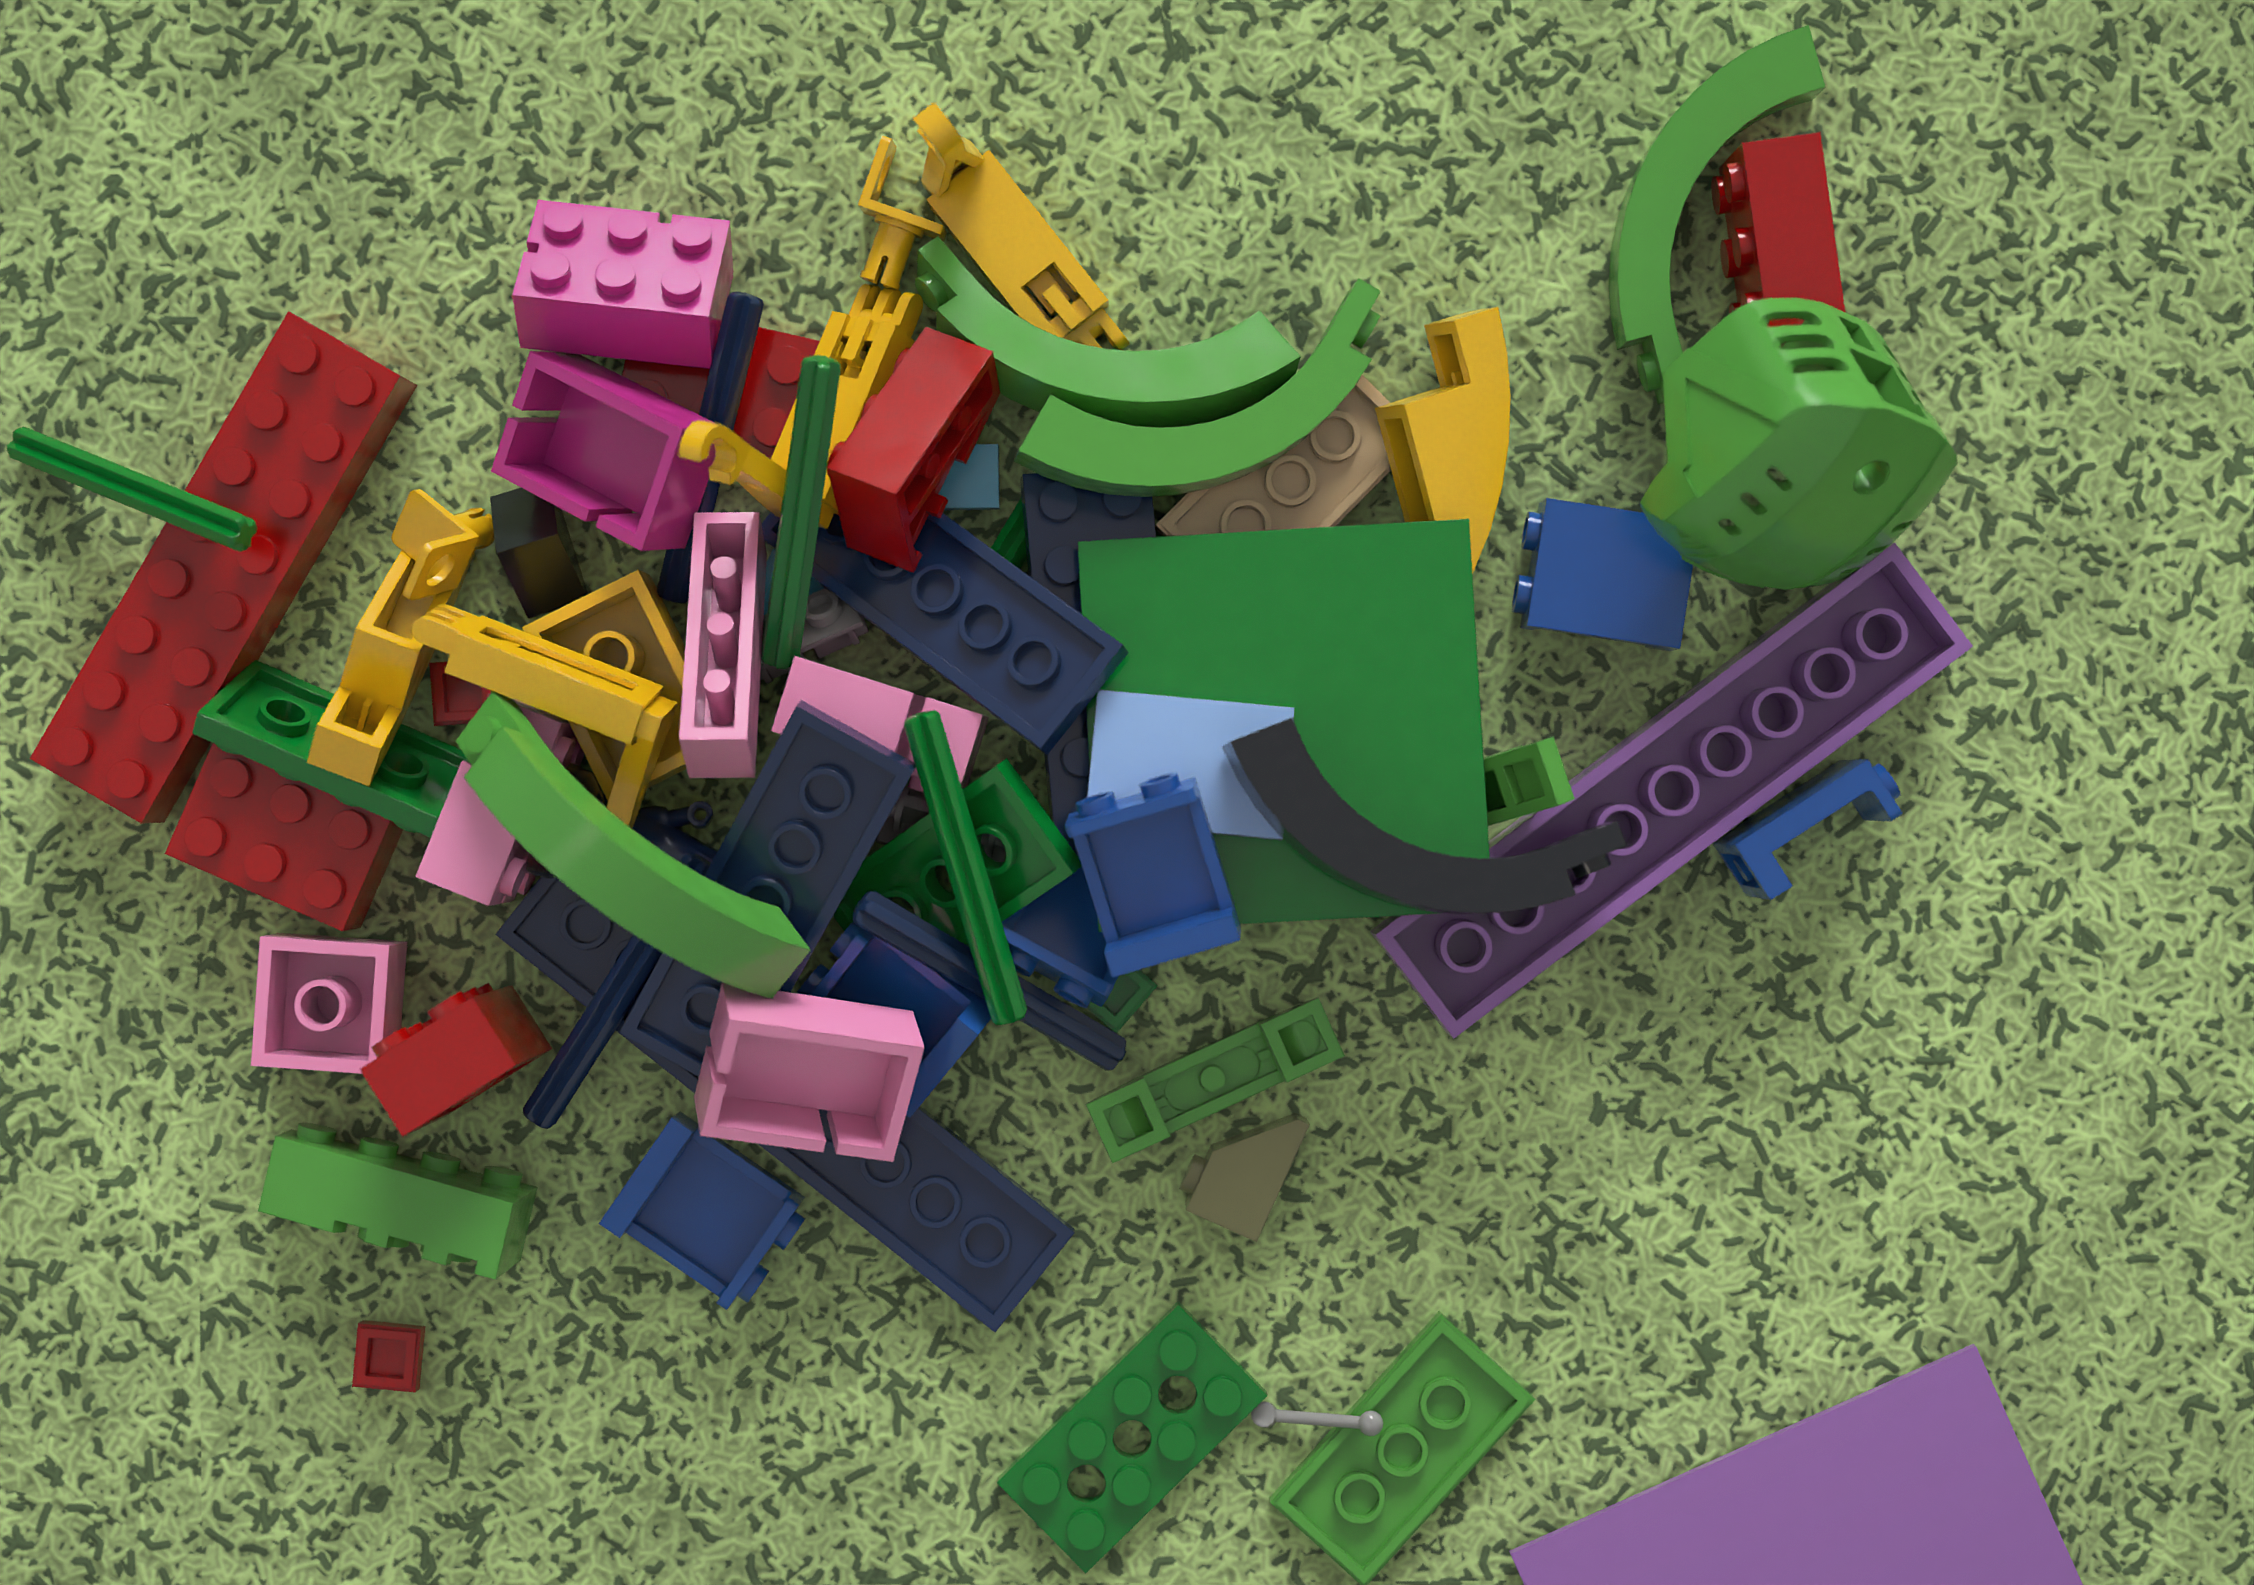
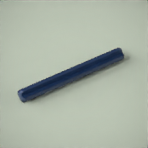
M733 292L727 297L699 412L700 416L716 424L724 425L731 431L734 430L764 307L762 299L743 292ZM709 478L697 513L714 511L720 482L712 481ZM693 527L685 548L666 549L656 591L659 597L667 601L686 604L689 601Z
M693 852L684 855L680 860V863L702 876H705L711 864L707 859ZM633 934L524 1105L523 1115L528 1120L544 1129H549L557 1123L649 979L663 952Z
M875 891L866 892L861 900L858 901L854 908L852 920L855 925L985 1000L969 946ZM1018 976L1027 1006V1012L1025 1017L1020 1020L1021 1022L1106 1071L1113 1070L1123 1060L1127 1052L1125 1050V1038Z

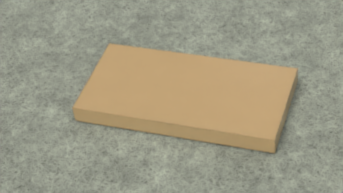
M1362 375L1354 388L1325 421L1296 447L1272 463L1242 478L1209 489L1187 493L1155 525V529L1164 537L1335 527L1391 471L1375 411L1376 407L1390 402Z

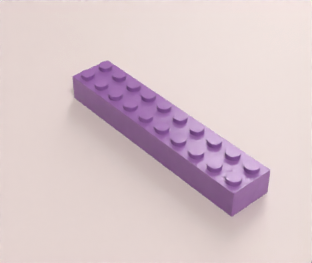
M1892 543L1871 562L1847 578L1827 585L1569 780L1574 800L1522 816L1489 841L1490 858L1511 857L1542 848L1599 824L1618 821L1627 846L1608 853L1612 865L1579 878H1574L1571 868L1566 870L1576 895L1543 906L1510 912L1466 915L1441 913L1389 916L1370 932L1445 1032L1452 1038H1455L1971 649L1973 645L1896 543Z

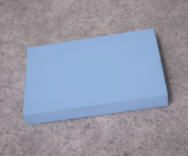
M1099 690L1097 692L1087 797L1112 791L1116 800L1141 793L1139 784L1146 780L1164 774L1178 773L1180 781L1196 777L1213 834L1282 840L1283 838L1276 833L1255 808L1237 780L1222 746L1230 741L1289 718L1294 720L1295 708Z

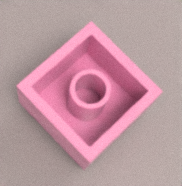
M276 933L260 936L251 1066L362 1074L360 1068L377 1058L371 1047L401 1029L407 942L293 933Z

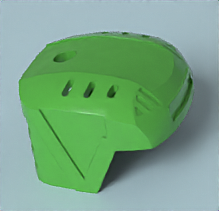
M1768 298L1752 301L1730 313L1692 348H1687L1663 372L1668 462L1648 487L1640 502V507L1657 534L1679 552L1682 560L1703 571L1737 583L1761 588L1770 587L1787 590L1823 586L1847 578L1871 562L1898 539L1923 513L1944 486L1956 467L1958 460L1957 454L1934 416L1924 408L1882 335L1864 320L1823 302L1801 298ZM1783 318L1805 320L1801 325L1768 327L1770 320ZM1772 467L1777 468L1786 479L1777 481L1767 470ZM1742 494H1752L1760 504L1751 505ZM1729 519L1734 525L1725 526L1721 520Z

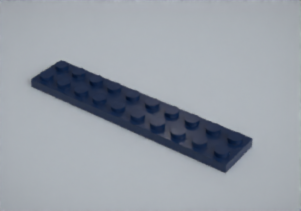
M540 877L495 934L585 1007L589 1005L633 936L631 932L604 915L557 877L551 879ZM642 990L617 1027L616 1031L618 1033L621 1031ZM622 1035L695 1093L698 1076ZM921 1106L910 1118L906 1115L893 1162L836 1154L827 1120L828 1110L819 1109L826 1138L823 1152L759 1144L994 1332L999 1329L1075 1233V1229Z

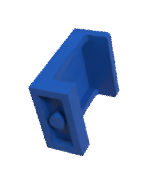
M1546 498L1539 503L1538 513L1527 512L1521 547L1523 550L1532 551L1528 576H1517L1512 600V612L1522 614L1520 628L1529 630L1542 629L1645 645V648L1664 651L1680 649L1693 565L1682 560L1679 552L1657 534L1644 513Z
M1868 759L1839 760L1733 828L1712 844L1746 896L1772 900L1793 886L1773 856V851L1852 802L1863 820L1891 822L1902 815L1901 809L1895 802V799L1900 797L1901 793L1890 773L1881 764L1878 763L1873 767Z
M1178 773L1157 776L1139 784L1141 793L1116 800L1112 791L1096 794L1078 801L1075 804L1077 812L1068 815L1065 828L1068 837L1074 839L1105 937L1106 947L1104 954L1112 977L1240 941L1241 923L1196 777L1180 781Z
M1081 866L1072 875L1002 921V925L1017 973L1030 977L1033 971H1036L1056 982L1053 990L1067 1001L1087 1008L1090 1002L1102 1007L1119 976H1111L1104 954L1106 947L1103 932H1098V915Z
M852 922L829 950L839 959L830 970L823 964H820L800 987L797 994L913 1011L924 1044V1051L906 1113L910 1118L990 1021L991 1017L988 1006L984 999Z
M680 1111L671 1117L599 1224L619 1238L627 1233L716 1294L719 1297L716 1303L727 1310L737 1296L748 1303L761 1285L769 1270L760 1265V1262L773 1243L782 1250L787 1247L806 1219L796 1212L805 1197L722 1139L700 1136L698 1123Z

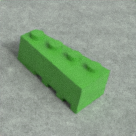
M299 1123L297 1130L291 1129L275 1136L258 1212L331 1233L346 1232L348 1224L359 1227L357 1236L364 1240L363 1242L383 1248L408 1247L410 1242L420 1244V1251L423 1253L421 1259L442 1265H450L451 1261L470 1262L475 1260L477 1264L474 1274L494 1280L521 1261L538 1188L537 1186L521 1183L522 1173L497 1166H485L484 1174L459 1168L461 1159L438 1152H423L421 1159L397 1154L398 1144L379 1138L361 1137L359 1145L335 1140L337 1130L313 1123Z

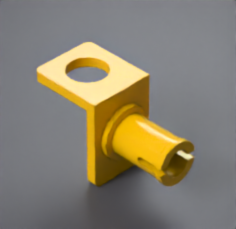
M882 136L858 203L862 212L875 217L874 221L879 224L864 270L861 271L859 277L878 285L885 262L888 260L880 283L885 288L899 290V283L915 238H922L923 235L931 238L938 236L944 242L947 231L942 224L878 202L896 152V145L893 139Z
M423 490L410 491L391 536L392 542L416 561L404 588L403 595L410 601L457 589L474 549L486 548L495 540L491 514L482 516L485 509L471 508L465 512L453 515ZM428 572L434 576L433 578L426 580Z

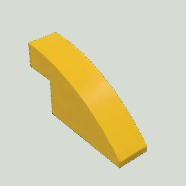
M1499 307L1468 311L1424 325L1440 387L1375 408L1404 521L1421 522L1469 519L1472 574L1492 527L1503 486L1509 446L1511 394L1507 348Z
M474 549L457 589L410 601L405 597L403 591L416 561L401 550L355 629L339 688L317 724L306 763L370 786L404 719L435 651L434 648L415 640L412 635V625L416 620L441 604H448L454 607L476 549ZM428 572L426 580L433 578L434 576Z

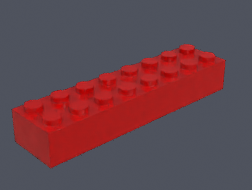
M288 311L184 490L253 519L257 526V532L251 537V546L244 551L238 552L166 522L29 759L141 824L164 823L211 743L192 734L197 712L249 664L259 660L417 385Z

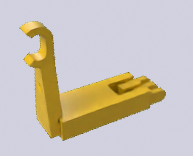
M934 102L915 116L913 120L919 127L917 132L929 146L921 179L922 185L931 195L926 199L928 206L1011 311L1035 327L1083 345L1102 348L1095 339L1103 333L1106 335L1109 343L1116 349L1123 350L1130 345L1125 335L1104 310L1109 306L1106 296L991 151L988 150L982 155L970 140L959 135L949 119ZM1026 287L1030 289V291L1034 294L1036 299L1045 308V310L1049 313L1050 316L1054 315L1055 313H1057L1058 315L1051 320L1050 317L1046 314V312L1042 309V307L1039 305V303L1035 300V298L1031 295V293L1027 290Z
M863 284L857 292L849 314L832 311L814 354L835 359L841 365L828 460L834 447L839 442L846 441L860 421L861 413L867 400L872 395L879 394L891 377L895 362L900 353L905 348H911L915 341L911 337L923 309V299L919 294L910 292L901 294L899 290L890 288L881 290L878 286ZM867 346H870V349H869V351L867 352V351H866V348H867ZM796 400L771 459L754 449L728 427L702 420L693 422L686 429L681 439L679 457L701 462L709 457V449L713 443L716 449V456L713 464L709 467L710 480L729 485L737 481L763 507L776 517H780ZM826 470L818 527L828 529L833 514L839 515L830 478Z
M441 604L413 623L412 635L416 641L450 654L445 673L625 742V748L606 808L632 829L678 702L661 696L664 686L483 615L479 617L448 604Z

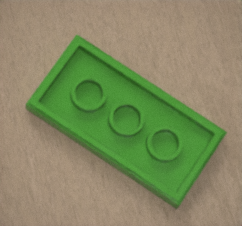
M1438 1311L1345 1414L1361 1416L1366 1411H1376L1383 1419V1428L1380 1433L1375 1436H1367L1360 1429L1333 1427L1270 1496V1503L1360 1585H1368L1535 1401V1398L1446 1316Z

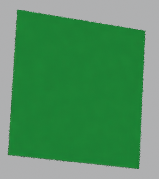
M1469 519L1078 541L1082 615L1123 644L1129 652L1100 690L1295 708L1294 723L1308 754L1322 776L1357 813L1394 837L1428 851L1457 857L1490 858ZM1097 693L1087 705L1090 765ZM1213 834L1241 924L1441 914L1394 905L1361 893L1332 878L1306 860L1284 839L1274 840ZM1098 918V932H1103Z

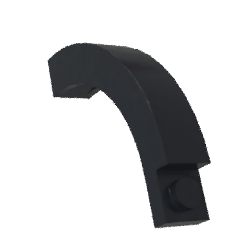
M1293 718L1235 739L1222 746L1237 780L1255 808L1279 836L1302 857L1332 878L1361 893L1394 905L1426 912L1458 915L1501 913L1543 906L1576 895L1566 871L1567 869L1571 868L1574 878L1591 874L1612 865L1608 855L1609 852L1627 846L1618 821L1599 824L1542 848L1511 857L1480 859L1457 857L1428 851L1404 842L1381 830L1345 802L1322 776L1308 754Z

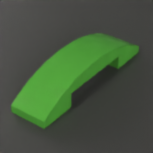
M1314 998L1176 1058L1093 1099L1085 1105L1111 1162L1115 1163L1171 1137L1170 1134L1281 1082L1288 1083L1345 1055L1319 998Z

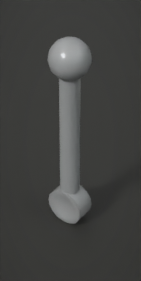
M1264 1401L1251 1412L1253 1422L1263 1428H1270L1276 1422L1354 1428L1360 1429L1367 1436H1375L1383 1428L1381 1415L1372 1410L1364 1412L1361 1416L1279 1410L1273 1404Z

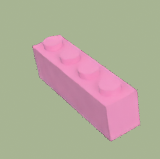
M759 512L694 513L679 737L689 778H755L767 552Z

